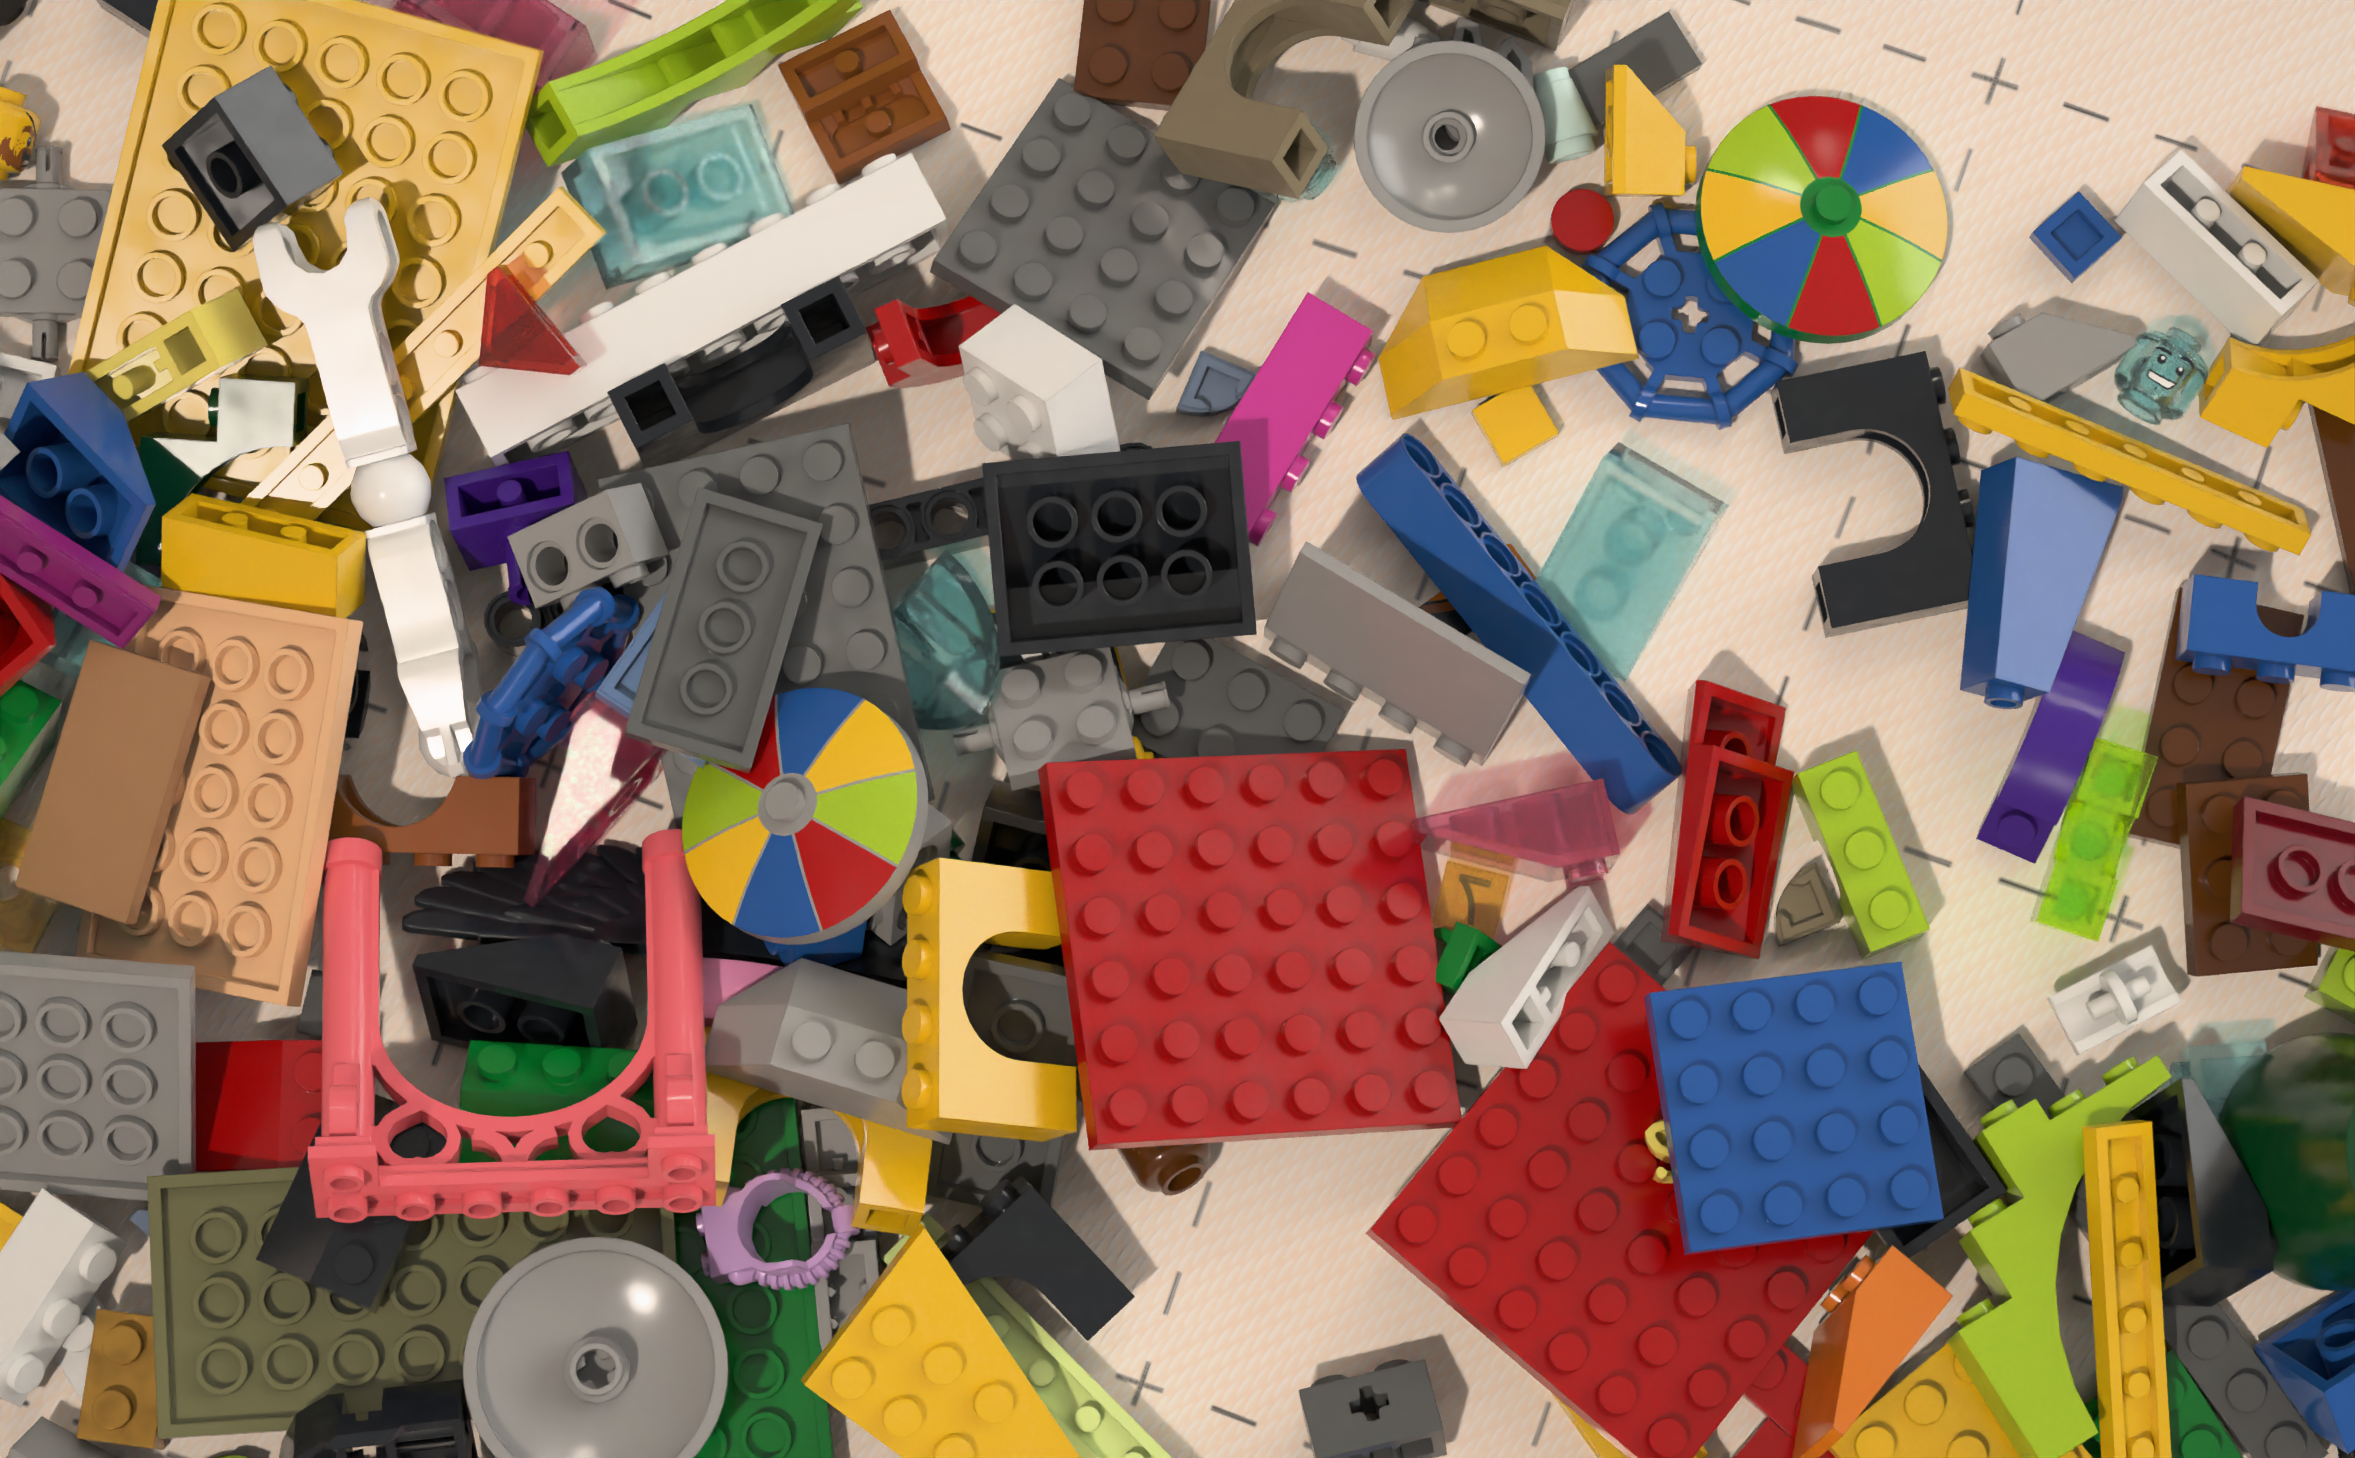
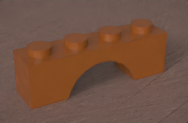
M339 774L328 841L345 837L362 838L372 841L382 850V865H390V853H413V866H452V854H476V867L514 868L515 855H535L537 778L492 777L476 779L472 776H457L447 798L436 811L419 822L401 826L388 822L376 815L360 797L350 774Z

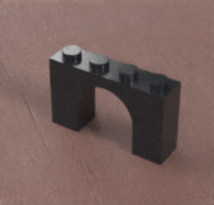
M839 276L781 304L785 321L780 328L761 343L727 362L703 372L679 378L672 377L666 364L663 363L608 391L607 393L644 467L649 468L680 461L875 363L868 332Z
M1926 351L1776 381L1770 394L1784 454L1847 441L1863 440L1879 443L1892 449L1906 460L1916 474L1922 491L1923 510L1920 524L1916 533L1904 544L1888 552L1818 566L1812 575V581L1825 638L1968 609L1973 552L1971 551L1966 528L1974 526V514L1967 489L1957 490L1952 466L1960 465L1958 442L1953 428L1943 429L1938 405L1946 403L1945 385L1940 368L1938 366L1929 367Z
M1022 1175L1012 1183L1006 1179L994 1186L981 1200L979 1207L983 1211L965 1228L960 1224L953 1226L935 1243L964 1286L975 1280L991 1276H1007L1025 1281L1044 1294L1087 1341L1135 1297Z

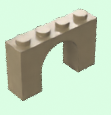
M1235 0L1229 11L1225 14L1205 51L1195 64L1170 109L1163 117L1153 137L1182 174L1299 199L1327 152L1328 146L1302 110L1252 100L1259 78L1269 64L1281 53L1295 44L1314 37L1338 36L1389 46L1416 0Z

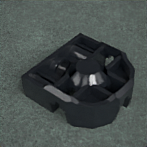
M462 1379L383 1388L382 1410L368 1411V1420L357 1421L355 1413L349 1414L344 1393L326 1395L295 1414L282 1440L279 1458H365L363 1448L353 1451V1448L384 1444L385 1447H376V1457L372 1458H478Z

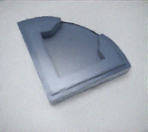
M1201 351L1176 407V412L1197 417L1224 413L1239 404L1257 373Z

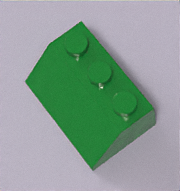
M470 1040L460 1089L459 1110L489 1116L518 1117L543 1114L566 1108L587 1099L609 1085L630 1064L638 1050ZM653 1070L645 1083L629 1099L643 1107L651 1118H654ZM608 1116L590 1128L583 1137V1141L589 1148L603 1153L627 1151L635 1146L640 1139V1135L635 1128ZM568 1135L558 1137L559 1148L544 1152L536 1157L534 1161L573 1160L568 1145ZM461 1137L462 1151L458 1163L497 1162L486 1153L472 1151L471 1139Z

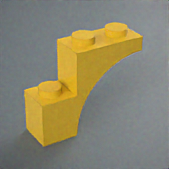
M2355 334L2328 345L2296 350L2259 347L2229 337L2198 385L2200 418L2265 448H2268L2280 429L2287 431L2293 425L2299 415L2303 401L2355 425Z

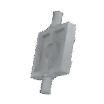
M40 146L35 149L36 184H29L21 188H0V317H15L33 324L31 360L44 362V338L46 337V359L48 362L58 361V324H64L82 317L112 192L111 190L74 189L61 184L63 149L50 146V170L48 171V150L46 146Z
M1110 647L1086 649L984 673L991 700L988 715L989 723L957 731L952 730V735L958 757L995 748L997 755L1006 764L1013 791L1039 785L1038 769L1045 763L1137 759L1131 735L1134 724L1133 715L1165 707L1170 708V702L1164 681L1127 690L1125 683L1116 674Z

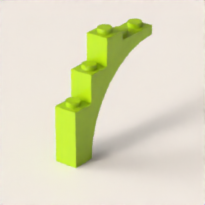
M726 0L682 26L629 52L585 70L547 82L532 98L525 128L547 167L658 134L691 102L746 86L777 55L831 39L863 7L859 0Z
M2158 1055L2142 1065H2139L2134 1056L2121 1062L2101 1076L2106 1086L2087 1098L2081 1089L2065 1096L2047 1109L2053 1118L2049 1120L2036 1098L2019 1109L2011 1099L1979 1119L1985 1129L1972 1141L2007 1191L2003 1195L2010 1206L2007 1208L2002 1199L1999 1198L1968 1218L1973 1229L1958 1242L1999 1306L1995 1308L1991 1300L1987 1298L1958 1316L1956 1320L1962 1329L1949 1338L1947 1343L2020 1458H2060L2099 1433L2074 1385L2060 1337L2056 1295L2060 1239L2076 1186L2085 1172L2082 1126L2120 1122L2129 1111L2160 1089L2172 1076Z

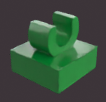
M1456 922L1453 931L1443 927L1435 928L1433 931L1434 937L1446 944L1436 967L1435 982L1441 984L1442 988L1452 995H1455L1468 973L1502 946L1480 930L1460 922Z

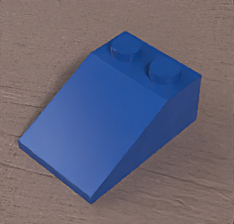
M84 372L28 382L4 432V435L20 452L0 470V495L121 572H124L156 505L124 413Z

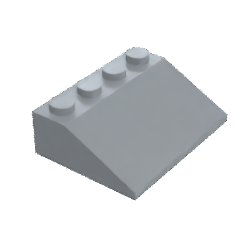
M1307 541L1300 550L1264 627V637L1272 641L1269 651L1275 656L1299 669L1302 668L1305 662H1308L1327 674L1323 682L1329 688L1352 701H1356L1361 694L1382 706L1378 715L1387 723L1408 734H1411L1415 727L1437 739L1433 746L1437 752L1464 767L1467 766L1470 759L1481 766L1484 764L1520 704L1531 676L1530 673Z

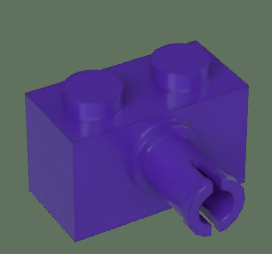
M569 451L444 478L449 529L469 571L507 563L509 599L516 604L531 605V599L507 536L588 499L587 491Z

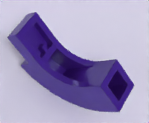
M2073 630L2050 693L2036 697L2019 744L1979 827L1976 839L2029 862L2036 863L2053 826H2057L2090 753L2112 697L2125 652Z

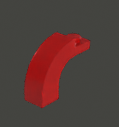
M971 296L929 308H913L896 299L875 308L874 311L879 322L865 328L888 386L910 388L939 383L965 375L959 345L997 318L1000 313Z

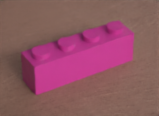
M1309 292L1305 295L1214 442L1240 441L1249 542L1257 547L1262 543L1276 520L1278 514L1269 508L1280 490L1283 488L1292 493L1306 472L1311 461L1302 455L1314 435L1325 440L1342 413L1344 407L1335 401L1346 383L1350 382L1358 386L1376 357V353L1368 349L1372 342L1373 331Z

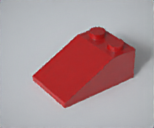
M322 1040L196 1042V1173L300 1167L322 1118Z

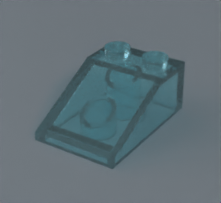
M752 104L588 148L561 172L568 192L608 232L591 249L606 289L648 278L692 262V258L696 254L714 244L725 242L729 248L750 237L749 228L769 215L781 212L784 218L794 214Z
M1618 442L1601 459L1535 581L1608 672L1625 682L1695 567L1729 505Z

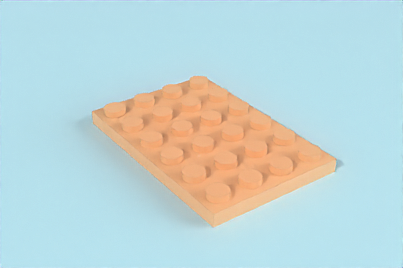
M142 584L161 596L157 611L125 646V650L211 677L137 923L136 925L125 924L82 909L75 957L195 966V988L283 1006L301 1007L363 621Z

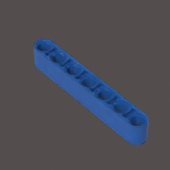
M1403 433L1357 474V484L1365 498L1484 646L1531 674L1524 692L1525 697L1614 806L1628 815L1635 814L1681 775V765L1671 748L1432 452L1420 440L1410 434Z

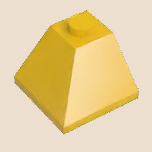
M1612 65L1605 70L1604 196H1684L1685 184H1695L1696 146L1685 145V131L1627 65Z

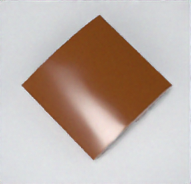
M891 10L778 65L816 144L839 185L861 175V171L865 166L882 156L894 153L897 157L951 130L947 117L920 70L917 58Z

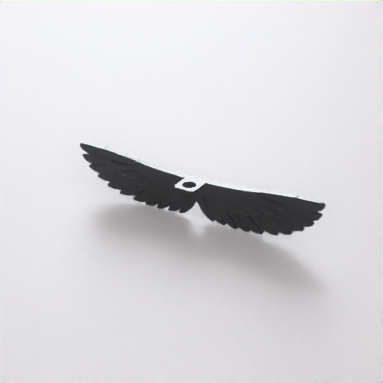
M556 844L552 845L551 853L535 850V855H515L514 868L476 867V861H474V871H458L445 874L441 877L442 886L427 888L417 894L414 898V905L423 909L412 911L403 916L402 930L413 934L478 941L479 945L563 933L584 939L589 937L603 939L613 946L621 947L623 954L647 955L645 874L642 870V847H637L635 854L633 851L620 846L600 844L597 845V856L576 847ZM701 896L703 958L738 960L785 967L778 954L771 955L763 940L743 932L720 917ZM866 930L862 956L831 965L830 967L907 990V977L904 975L902 968V956L907 945V934L890 946L871 930ZM980 944L977 948L1064 966L1062 950L1052 947L1046 950Z

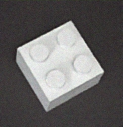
M1016 304L1012 305L959 345L965 372L963 384L970 395L975 416L973 428L979 440L989 450L994 452L1001 451L1013 460L1120 451L1102 359Z

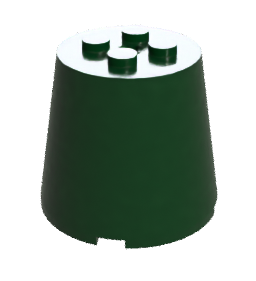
M2334 1032L2305 1035L2277 1045L2264 1053L2246 1069L2230 1091L2220 1113L2218 1123L2267 1207L2269 1230L2272 1231L2276 1241V1254L2273 1261L2274 1271L2272 1272L2289 1282L2309 1289L2355 1290V1035Z

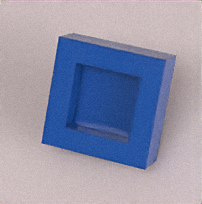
M2078 191L2034 230L2029 238L2059 271L2073 283L2111 250L2122 237Z

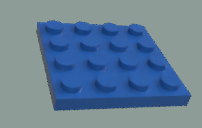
M1902 962L1652 992L1644 996L1685 1255L1933 1223L1944 1219Z

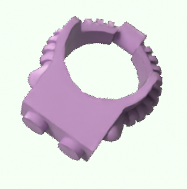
M781 1168L780 1172L774 1169L768 1171V1174L765 1175L761 1173L754 1179L748 1180L743 1189L728 1186L722 1207L702 1206V1212L696 1213L698 1233L700 1237L705 1236L707 1252L701 1253L704 1274L706 1276L710 1275L711 1279L718 1284L731 1282L735 1285H744L758 1280L759 1285L763 1287L771 1285V1288L775 1290H781L782 1287L786 1291L794 1290L796 1286L799 1289L807 1287L808 1283L815 1285L819 1283L821 1277L826 1279L830 1276L829 1272L832 1269L836 1270L840 1266L837 1263L840 1259L844 1260L846 1257L844 1252L850 1248V1236L860 1233V1228L851 1226L853 1205H845L843 1203L845 1201L843 1195L837 1193V1188L832 1183L827 1184L826 1178L822 1176L816 1177V1173L812 1171L804 1173L803 1169L794 1168L793 1171L790 1168ZM802 1192L814 1196L824 1209L831 1212L834 1233L826 1235L822 1247L806 1262L793 1259L766 1263L757 1254L752 1241L753 1223L762 1205L766 1207L774 1199L787 1193Z

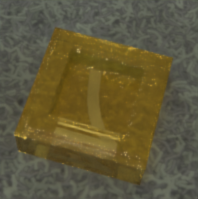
M1447 860L1432 925L1453 930L1456 922H1460L1476 928L1491 939H1494L1509 876Z

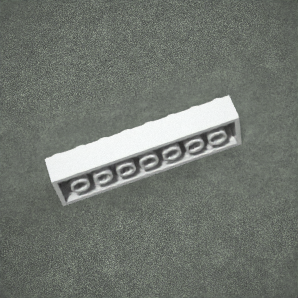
M910 152L897 159L894 153L882 156L862 169L863 178L841 189L838 183L827 185L805 199L807 207L786 218H784L781 212L769 215L749 228L750 237L728 248L725 242L714 244L696 254L692 258L694 266L673 277L670 276L669 272L654 275L635 288L637 296L616 307H614L611 301L599 304L578 318L581 324L578 327L560 336H557L555 331L539 335L521 348L524 355L503 366L498 361H492L467 374L464 378L467 385L455 391L495 466L555 454L620 420L607 392L663 363L666 364L672 377L679 378L711 369L748 351L772 335L784 323L785 317L781 304L839 276L851 299L937 254L950 236L948 222L912 153Z

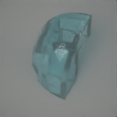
M945 550L907 589L893 609L918 725L920 729L926 730L955 729L971 724L982 717L994 695L1000 667L997 631L987 602L970 574L957 559Z

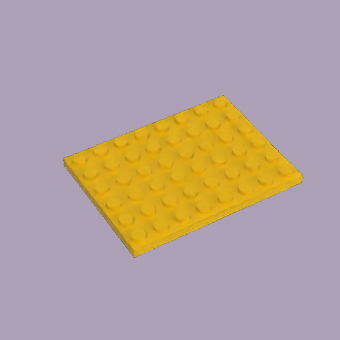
M158 0L68 375L88 371L188 310L238 289L268 346L129 422L127 425L135 446H140L141 436L153 432L217 436V426H211L209 423V396L213 387L219 388V378L232 373L309 378L308 436L330 415L305 324L297 316L283 312L266 297L257 266L253 241L235 252L232 251L161 145L213 97L271 65L281 81L294 92L298 106L318 136L329 144L335 161L343 171V174L317 197L279 223L286 225L294 232L297 243L307 262L321 270H331L340 264L347 251L346 227L344 223L347 208L356 200L370 196L383 206L400 259L396 277L384 293L381 302L384 322L392 351H394L494 252L544 50L360 0ZM462 377L413 425L414 439L418 449L409 454L424 466L431 481V499L426 513H429L458 397L455 390L460 388ZM298 445L294 447L263 448L247 452L221 468L203 487L245 499ZM351 487L319 518L320 520L360 531L373 528L360 517L351 501Z

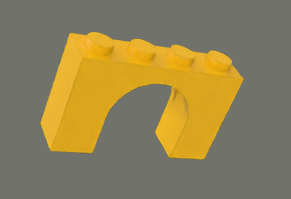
M937 858L912 868L907 876L902 894L903 907L907 913V945L902 956V968L904 975L907 977V1009L902 1019V1034L907 1042V1073L902 1083V1100L907 1107V1128L1040 1142L1077 1132L1076 1067L1019 1061L998 1054L988 1047L974 1031L965 1011L962 993L963 977L967 963L980 944L1046 950L1061 944L1052 872L947 858Z
M705 1027V1047L711 1027ZM706 1072L708 1134H715L716 1206L722 1207L730 1181L738 1124L750 1111L759 1105L775 1099L792 1097ZM830 1109L847 1125L853 1135L858 1151V1170L851 1226L911 1236L919 1226L924 1214L932 1140Z

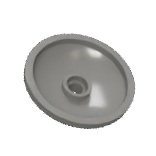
M1452 40L1437 41L1414 47L1400 54L1384 66L1373 78L1357 110L1353 136L1354 151L1365 184L1378 202L1391 214L1412 226L1428 231L1443 233L1465 232L1478 229L1500 219L1510 212L1527 194L1542 164L1545 150V123L1539 100L1525 76L1509 60L1486 47L1474 43ZM1443 125L1452 126L1458 134V142L1450 150L1441 149L1435 142V133Z

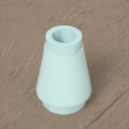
M1558 67L1533 75L1534 92L1539 100L1545 123L1544 152L1547 163H1562L1594 153L1596 146L1593 137L1598 135V131L1573 79L1570 78L1568 68Z

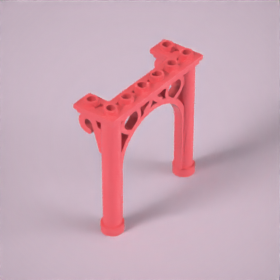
M682 829L661 830L650 834L642 842V870L645 874L648 1016L644 1038L639 1050L630 1064L615 1080L587 1099L556 1111L518 1117L481 1115L445 1105L418 1090L396 1069L387 1055L380 1035V881L382 879V850L374 842L362 838L345 837L328 841L321 880L323 885L321 1137H315V1146H308V1164L316 1218H330L340 1223L359 1222L367 1216H397L407 1221H422L431 1218L434 1214H464L470 1218L488 1219L498 1216L501 1212L530 1211L537 1216L555 1217L566 1213L568 1210L597 1209L604 1214L621 1215L629 1213L635 1208L664 1207L671 1212L687 1213L696 1211L702 1206H716L715 1134H708L702 905L701 895L694 885L687 868L683 850ZM652 1070L654 1118H651L643 1107L629 1100L645 1083ZM375 1077L390 1097L400 1105V1107L386 1114L377 1126H375ZM607 1116L635 1128L640 1135L638 1142L629 1150L622 1152L609 1151L606 1153L597 1152L589 1148L583 1141V1137L590 1128ZM421 1122L441 1133L447 1140L441 1152L427 1158H404L395 1154L390 1148V1143L397 1134ZM568 1135V1145L573 1160L534 1161L536 1157L544 1152L559 1148L558 1137ZM461 1137L471 1139L472 1151L486 1153L497 1162L458 1163L462 1151Z

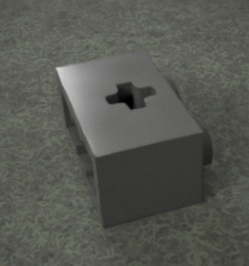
M1404 1359L1391 1360L1376 1367L1374 1372L1349 1378L1344 1375H1330L1318 1379L1311 1387L1299 1390L1303 1417L1314 1458H1436L1447 1455L1444 1429L1425 1359L1414 1362ZM1376 1412L1378 1419L1367 1421L1365 1414Z

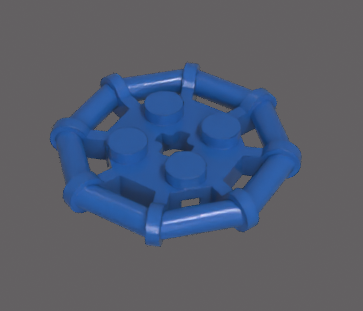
M1662 202L1649 205V212L1605 248L1596 255L1588 254L1582 264V268L1609 287L1612 286L1627 294L1626 304L1637 352L1646 362L1645 365L1652 374L1643 387L1624 363L1596 370L1631 410L1629 417L1639 422L1645 417L1715 424L1718 430L1731 427V420L1773 387L1776 381H1780L1785 376L1793 377L1798 368V363L1794 360L1796 340L1771 331L1770 348L1753 341V320L1740 311L1725 296L1710 274L1702 254L1676 250L1672 233L1697 236L1695 210L1665 208ZM1654 239L1657 240L1662 257L1651 263L1639 276L1633 278L1618 269ZM1685 301L1697 303V309L1701 312H1706L1707 322L1697 323L1694 333L1683 332L1682 321L1672 319V309H1682ZM1742 356L1760 364L1723 394L1717 377L1724 369ZM1663 379L1702 383L1706 398L1656 394Z
M593 586L581 591L572 607L542 630L533 628L525 636L526 647L496 688L484 693L476 705V711L480 718L474 739L463 752L464 766L470 776L476 779L526 777L529 767L562 741L571 743L579 734L576 726L596 701L595 693L623 654L629 633L639 624L640 611L637 602L633 598L622 594L612 596L606 589Z

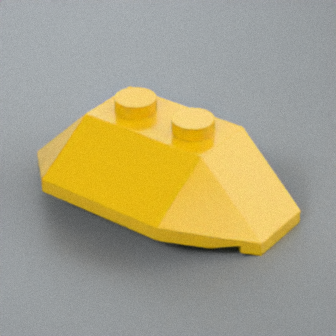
M1545 245L1423 276L1378 359L1392 420L1639 359L1625 297Z

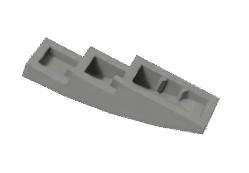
M818 1105L802 1106L801 1115L807 1171L816 1173V1177L822 1176L826 1178L827 1184L832 1183L837 1188V1193L843 1195L845 1198L843 1203L845 1205H853L858 1170V1151L853 1135L842 1119L830 1109ZM807 1194L812 1237L811 1253L813 1257L822 1247L826 1235L834 1233L831 1212L824 1209L814 1196ZM860 1228L859 1234L850 1236L849 1242H851V1245L844 1252L846 1254L845 1259H840L837 1263L840 1266L836 1270L832 1269L829 1272L830 1276L826 1279L821 1277L819 1283L815 1284L819 1339L822 1351L881 1275L878 1231Z

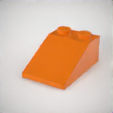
M1893 1245L1875 1262L1865 1255L1847 1277L1844 1275L1820 1304L1829 1313L1813 1333L1792 1458H1819L1843 1437L1953 1297L1952 1294Z

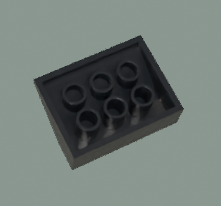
M1240 441L982 463L999 657L1257 634Z

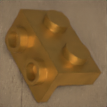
M104 1309L96 1310L76 1438L164 1450L166 1439H158L153 1316Z

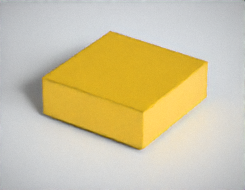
M1532 386L1503 392L1474 408L1471 413L1503 468L1558 437L1559 434Z

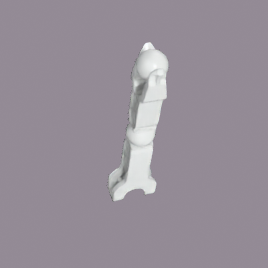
M371 196L358 199L347 208L344 216L347 251L340 264L331 270H321L307 262L297 243L294 232L286 225L275 222L260 225L254 233L253 246L265 295L283 312L297 316L305 324L337 440L345 458L347 469L357 467L351 481V501L360 517L373 527L364 532H366L370 560L398 662V678L420 726L418 732L419 750L427 764L439 774L456 779L457 776H470L464 766L463 752L474 739L480 718L476 711V705L483 695L479 654L475 642L471 639L435 511L426 513L431 499L430 478L424 466L409 454L418 448L414 439L409 410L381 308L383 295L393 283L400 263L399 253L383 206Z

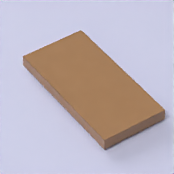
M89 640L17 876L16 887L125 924L136 925L211 677L125 649L122 650L119 647L100 641Z

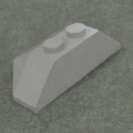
M800 958L718 1006L705 1047L706 1072L947 1145L950 1144L953 1135L952 1132L907 1128V1107L902 1100V1083L907 1073V1042L902 1034V1019L907 1009L906 989Z

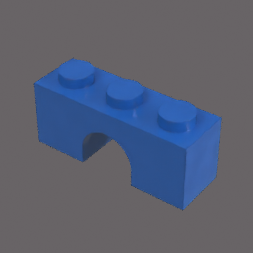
M2194 574L2183 584L2175 660L2193 662L2192 671L2207 675L2223 676L2231 674V667L2256 670V679L2263 682L2290 684L2295 682V676L2320 679L2319 687L2326 690L2355 692V595L2321 591L2309 601L2308 620L2303 634L2296 637H2283L2269 631L2258 616L2256 608L2258 582Z

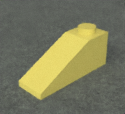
M235 289L188 310L84 373L121 409L128 424L268 346L238 289Z

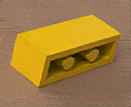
M191 493L162 516L161 587L340 618H347L365 603L366 532Z

